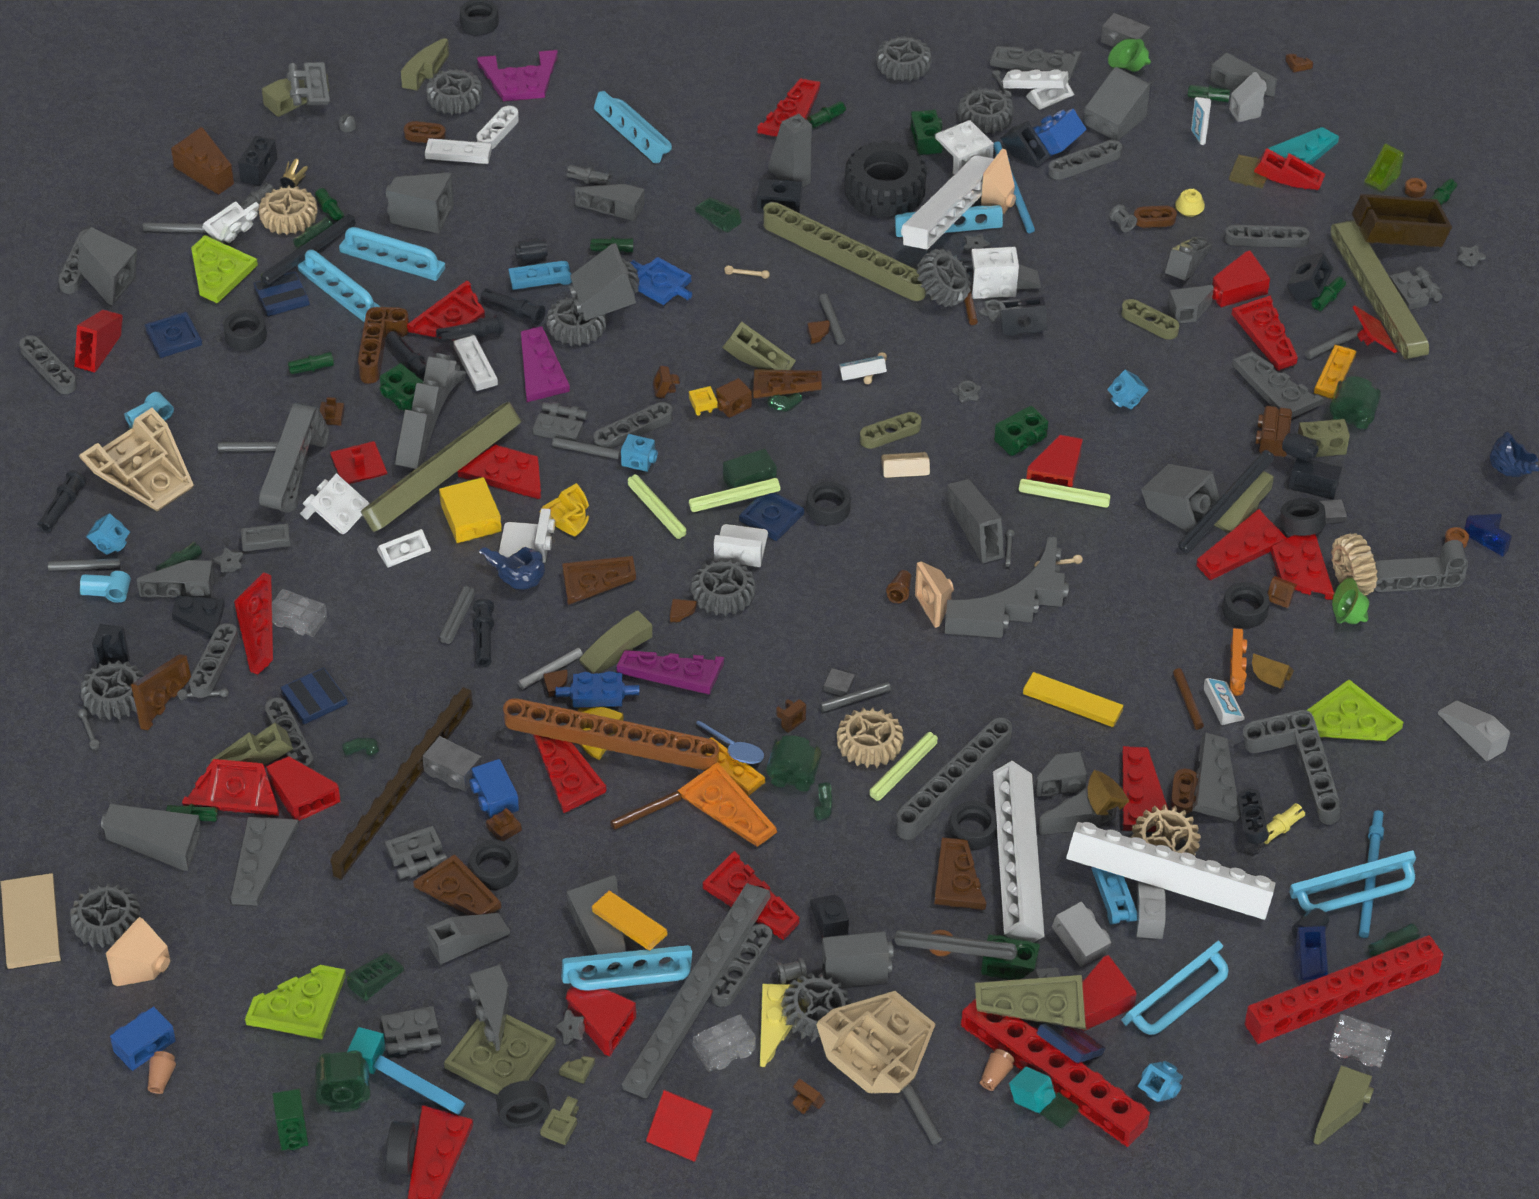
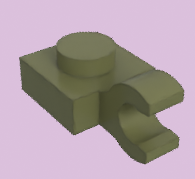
M568 1096L560 1111L552 1109L540 1130L541 1136L566 1145L577 1125V1118L575 1116L579 1110V1107L576 1106L578 1100Z

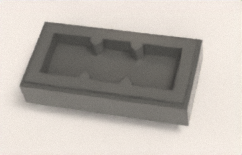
M288 524L241 529L243 551L290 546Z

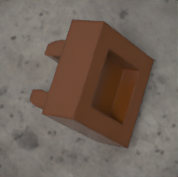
M660 366L653 380L655 396L658 398H665L667 392L675 393V384L680 383L679 376L676 374L670 375L669 367Z
M327 397V402H321L320 412L326 424L342 426L345 411L344 403H337L336 398Z
M1274 576L1267 593L1269 601L1288 608L1291 605L1297 584Z
M787 699L785 701V710L779 706L776 707V715L782 719L781 728L787 733L806 720V704L800 699L794 703Z
M507 808L486 821V827L500 841H505L522 831L520 822Z
M798 1079L793 1086L798 1096L792 1104L802 1114L808 1111L811 1104L820 1109L825 1103L821 1093L801 1079Z

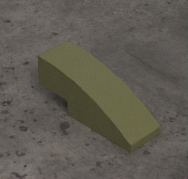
M443 38L424 48L401 70L403 88L418 91L425 78H433L434 74L439 72L449 56L448 39Z
M1263 471L1214 526L1230 533L1258 509L1259 502L1271 491L1274 476Z
M637 610L603 634L579 659L580 663L591 674L605 671L619 662L624 650L633 651L634 647L652 638V624Z
M273 723L256 736L249 732L212 758L211 762L213 759L263 763V765H266L289 752L293 747L287 731L277 723Z

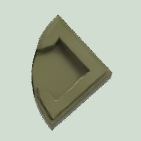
M584 1056L571 1062L567 1061L559 1069V1074L584 1084L595 1065V1058Z

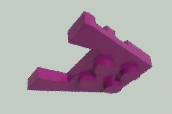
M557 50L540 51V66L528 65L526 67L498 69L496 56L477 57L479 68L483 69L486 78L492 82L493 88L503 102L545 98L558 54Z

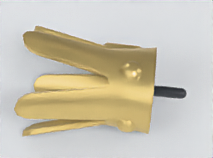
M294 159L289 170V162H287L285 174L280 179V183L284 188H288V186L295 188L305 176L303 174L307 171V166H304L295 175L298 159Z

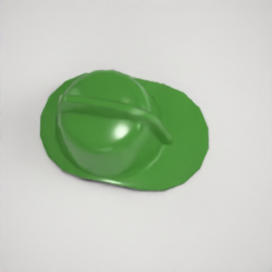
M1127 39L1119 42L1109 54L1108 63L1113 68H1125L1136 72L1144 65H1149L1151 60L1148 58L1149 52L1144 46L1142 39Z
M1353 578L1343 580L1336 589L1332 602L1337 623L1357 624L1360 621L1367 622L1369 599L1359 591Z

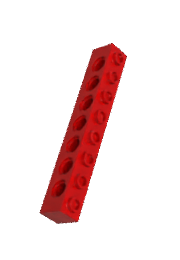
M1430 935L1249 1005L1245 1026L1257 1044H1260L1439 973L1444 954Z
M976 998L962 1011L961 1026L994 1051L1001 1049L1009 1053L1014 1058L1013 1064L1020 1070L1028 1067L1049 1076L1057 1097L1127 1148L1148 1127L1150 1112L1143 1104L1135 1102L1121 1088L1114 1087L1107 1082L1100 1073L1092 1071L1083 1062L1076 1063L1037 1035L1038 1029L1036 1027H1031L1021 1018L977 1011Z

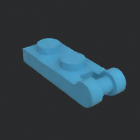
M567 261L508 269L512 290L555 283L563 285L572 283L571 273L569 272L570 267Z
M1092 867V872L1108 912L1109 923L1118 924L1121 920H1126L1127 922L1136 921L1137 911L1124 876ZM1123 906L1124 910H1118L1117 907Z

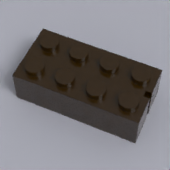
M1361 194L1352 212L1357 226L1360 227V232L1365 241L1369 243L1443 247L1452 229V225L1437 199Z

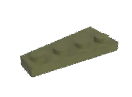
M1082 975L975 983L977 1011L1086 1030Z

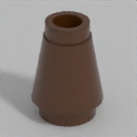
M899 571L886 588L887 597L893 603H902L909 597L911 574L908 571Z

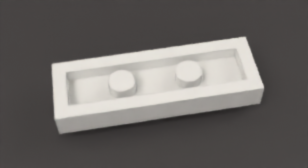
M1012 70L1007 72L1004 77L1003 88H1064L1069 79L1068 71L1031 70L1030 72H1021L1020 70Z
M428 139L425 159L488 164L492 147L491 143Z
M475 335L453 341L454 349L476 391L498 385L497 377Z

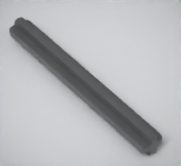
M897 930L894 937L897 945L1011 960L1016 958L1017 953L1016 946L1009 943Z

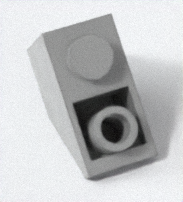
M1257 72L1252 73L1231 93L1229 110L1237 122L1261 117V111L1264 107L1263 98L1266 91V83Z

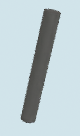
M143 223V231L207 233L202 227L203 224Z
M825 293L821 294L819 299L830 322L836 342L839 345L844 344L845 338L828 295Z
M1358 326L1306 351L1305 356L1307 359L1314 358L1332 349L1334 345L1339 346L1357 337V334L1362 329Z
M554 437L552 442L554 447L618 460L621 455L620 450Z
M219 442L218 451H276L279 442Z
M121 559L48 561L49 571L121 568Z
M889 682L822 702L820 703V708L822 712H826L889 692L891 687Z
M909 1083L902 1089V1092L933 1145L938 1144L942 1138Z

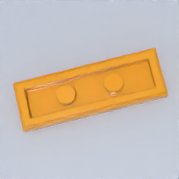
M1334 345L1315 386L1314 394L1336 400L1355 358V350Z
M710 738L719 746L720 766L747 796L751 795L765 783V777L747 763L733 759L728 754L726 747L714 738Z
M610 890L592 905L593 913L649 951L667 936L666 928Z

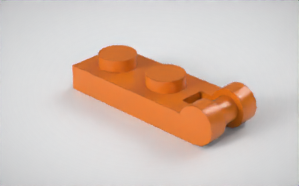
M1233 628L1229 687L1233 695L1240 696L1244 693V683L1247 677L1245 672L1247 658L1242 657V653L1246 654L1247 639H1243V629Z

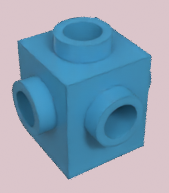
M1124 370L1119 377L1114 379L1107 390L1113 396L1111 400L1117 406H1125L1132 409L1140 402L1149 389L1137 375Z
M628 434L621 448V466L648 472L651 464H654L657 460L658 451L655 450V440Z
M109 513L95 522L86 537L100 551L108 555L115 550L119 552L127 543L125 539L130 531Z
M1167 1061L1152 1063L1143 1071L1142 1080L1138 1087L1145 1091V1094L1152 1100L1157 1102L1175 1098L1182 1087L1180 1081L1183 1076L1176 1072V1066Z

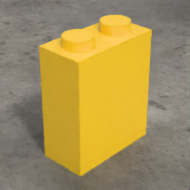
M484 477L439 489L440 504L456 543L502 532L501 516Z

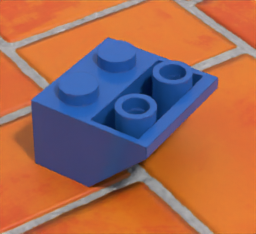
M1063 109L1053 117L1048 115L1040 121V126L1033 127L1050 155L1062 152L1087 130L1074 109L1066 112Z

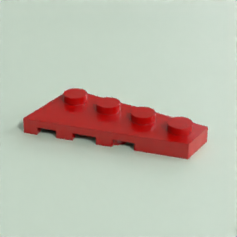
M800 78L787 93V97L777 104L775 111L770 112L766 116V121L764 123L761 122L757 126V133L777 137L782 121L797 114H800L807 120L819 93L820 82Z
M1271 295L1232 308V316L1277 371L1297 364V354L1290 339L1285 334L1283 323H1280L1277 309L1273 307Z
M1258 509L1197 559L1196 566L1209 580H1212L1271 552L1272 546L1287 538Z
M265 572L234 601L250 672L257 675L273 661L271 575Z
M533 734L563 814L606 793V785L572 742Z
M1123 746L1122 790L1129 799V802L1123 807V831H1132L1133 826L1137 825V818L1139 816L1143 817L1144 811L1148 810L1151 812L1154 806L1162 810V806H1167L1148 747ZM1156 825L1147 832H1156Z
M734 850L702 882L703 889L731 907L746 883L769 890L771 897L757 918L756 923L767 925L774 935L784 940L799 925L800 918L779 896L776 897L770 891V887L766 882L761 881L754 874V870L740 860V856Z
M422 1105L408 1199H441L473 1128V1119Z

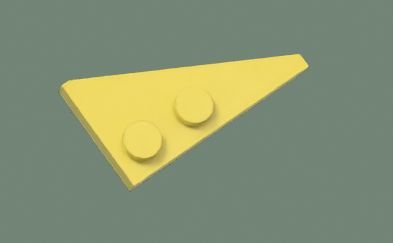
M763 984L760 1067H766V1064L772 1060L781 1040L784 1041L793 1025H786L787 1017L782 1016L783 1007H781V1001L784 998L785 990L789 988L787 984Z

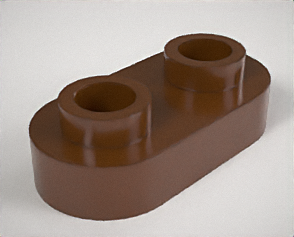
M412 121L404 126V136L412 142L428 143V139L445 140L446 138L445 127L441 124Z
M1147 206L1137 208L1134 211V216L1137 218L1136 225L1141 228L1168 227L1176 222L1177 212L1170 206Z
M1180 769L1174 775L1171 807L1176 806V812L1178 813L1185 810L1186 814L1192 812L1193 803L1196 801L1194 792L1195 787L1198 785V778L1196 777L1197 773L1191 769Z

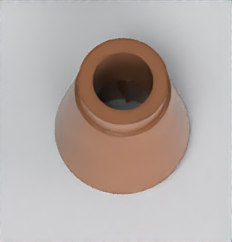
M996 1049L989 1056L980 1084L984 1088L993 1091L1013 1069L1014 1058L1009 1053Z
M157 1051L150 1058L148 1090L156 1094L164 1092V1088L176 1067L175 1057L172 1054Z

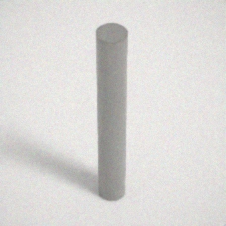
M576 648L519 680V687L523 690L543 679V674L555 672L583 655L581 649Z

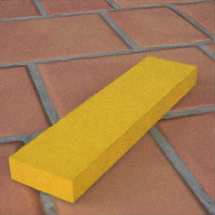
M1035 672L1032 673L1023 689L1024 695L1113 728L1123 711L1122 704Z

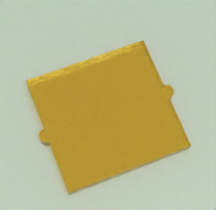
M1238 155L1229 181L1263 189L1267 177L1254 172L1258 162L1257 157L1252 158Z

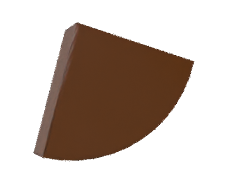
M1296 54L1286 55L1285 61L1293 73L1313 68V62L1307 57L1303 59L1296 57Z
M829 320L807 323L811 344L820 342L829 333Z
M673 599L670 622H680L682 618L692 615L696 610L697 601Z
M567 670L543 674L548 697L556 695V687H564L567 684Z

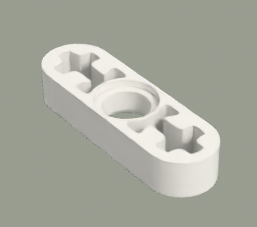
M513 106L501 108L477 134V142L491 143L492 149L495 148L518 123L517 108ZM494 127H503L502 129L498 130L493 129Z

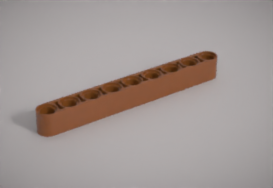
M517 698L509 699L503 705L504 722L511 730L705 771L715 763H719V746L712 739ZM614 733L615 735L609 736L607 734ZM638 738L639 740L633 741L631 739ZM662 743V744H664V745H662V746H657V745H655V744ZM685 748V749H688V750H686V751H681V750H679V749Z

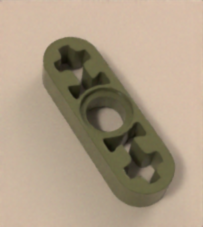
M1128 299L1123 302L1121 315L1124 319L1164 339L1171 340L1178 336L1179 322L1174 318L1135 299ZM1152 317L1155 321H1147L1145 318Z
M907 412L866 426L860 431V444L865 448L872 449L917 434L921 430V417L917 413ZM894 428L897 431L889 433L886 432L885 429Z

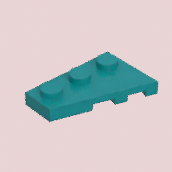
M1321 127L1268 149L1284 158L1290 153L1307 164L1312 165L1338 143L1339 136Z

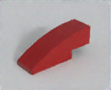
M1268 148L1262 153L1254 169V172L1265 178L1304 189L1318 190L1325 176V173L1290 153L1284 158Z

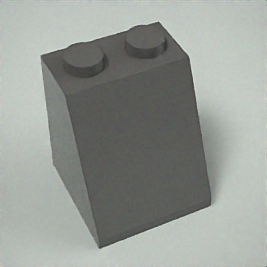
M1115 67L1085 107L1083 124L1113 140H1120L1147 117L1150 84Z
M450 173L395 177L391 185H388L385 195L388 198L387 213L390 214V223L439 234L454 207L452 175Z
M90 227L78 239V270L106 302L113 306L135 279L137 249Z
M616 243L611 244L570 275L572 285H569L572 297L578 298L574 302L578 313L583 312L585 320L636 303L629 277Z
M1168 464L1141 489L1147 509L1186 532H1189L1220 498L1211 471Z

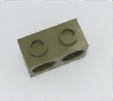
M1345 419L1299 423L1298 434L1316 440L1319 447L1316 457L1346 455L1350 434Z

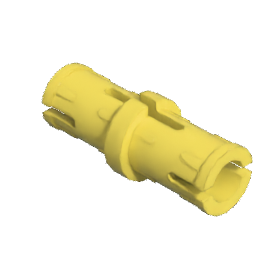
M1295 803L1284 813L1275 815L1272 822L1267 824L1269 838L1263 843L1268 844L1279 834L1289 831L1291 825L1305 816L1304 810L1300 813L1297 812L1302 807Z

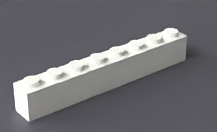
M975 155L903 224L901 229L903 245L928 249L982 196L983 173L994 159Z
M1010 761L993 772L1004 935L1011 939L1027 940L1034 943L1044 937L1032 774L1015 762Z
M1077 822L1066 859L1264 920L1276 882H1272L1265 876H1253L1246 874L1245 871L1239 868L1230 869L1221 866L1213 860L1204 861L1197 859L1190 853L1171 851L1169 847L1164 845L1155 846L1146 843L1141 838L1122 836L1118 831H1106L1097 828L1096 825L1089 822Z

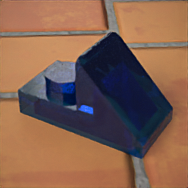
M1469 515L1464 529L1469 534V537L1503 557L1508 552L1512 535L1499 528L1502 515Z
M1325 926L1298 927L1295 953H1299L1300 980L1318 979L1328 975Z

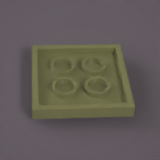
M507 1015L501 1048L496 1051L493 1042H488L484 1033L486 1025L484 1021L480 1022L477 1019L445 1060L444 1067L497 1095L503 1087L511 1083L529 1081L556 1045L555 1038Z

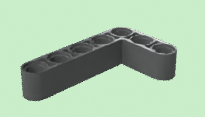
M300 403L293 404L260 493L259 503L261 506L284 511L291 497L309 444L320 447L326 445L329 437V428L319 408Z
M1298 710L1247 723L1243 728L1244 745L1246 750L1251 753H1260L1296 744L1319 820L1327 825H1332L1339 821L1341 817L1339 797L1312 713L1306 710ZM1321 786L1327 787L1325 789H1318ZM1327 807L1333 808L1331 810H1325V808Z

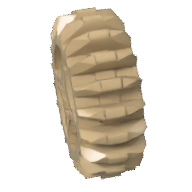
M280 186L279 190L272 189V193H266L265 197L261 198V203L259 204L261 222L265 228L270 229V232L277 231L278 235L281 233H286V235L294 233L296 235L297 231L304 232L305 228H311V224L315 223L318 213L315 198L306 189L300 190L298 186L295 188L290 186L282 188Z
M1356 533L1346 534L1335 539L1332 545L1333 549L1331 550L1333 556L1331 560L1338 582L1341 583L1347 578H1353L1359 591L1364 595L1373 592L1374 588H1376L1378 579L1376 573L1378 571L1375 567L1374 555L1371 553V547L1367 545V541Z
M873 707L870 711H866L864 708H862L861 712L853 710L852 716L846 715L844 721L840 722L837 731L838 749H841L842 756H847L848 762L855 760L857 766L861 763L865 764L866 768L871 764L878 768L879 763L887 765L889 760L894 761L896 754H900L904 739L902 726H899L898 719H893L891 713L885 715L883 709L877 712Z
M1164 805L1162 810L1154 806L1151 812L1148 810L1144 811L1143 817L1139 816L1136 820L1137 825L1133 826L1131 838H1141L1146 843L1155 846L1164 845L1169 847L1171 851L1190 853L1195 856V852L1199 850L1200 845L1198 842L1201 836L1197 833L1198 825H1192L1194 821L1193 816L1185 818V810L1177 813L1176 806L1172 810H1167V806ZM1156 825V832L1151 837L1146 838V832ZM1185 839L1186 845L1176 851V844L1180 843V840Z

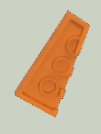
M718 762L677 790L683 799L756 847L777 833V829Z

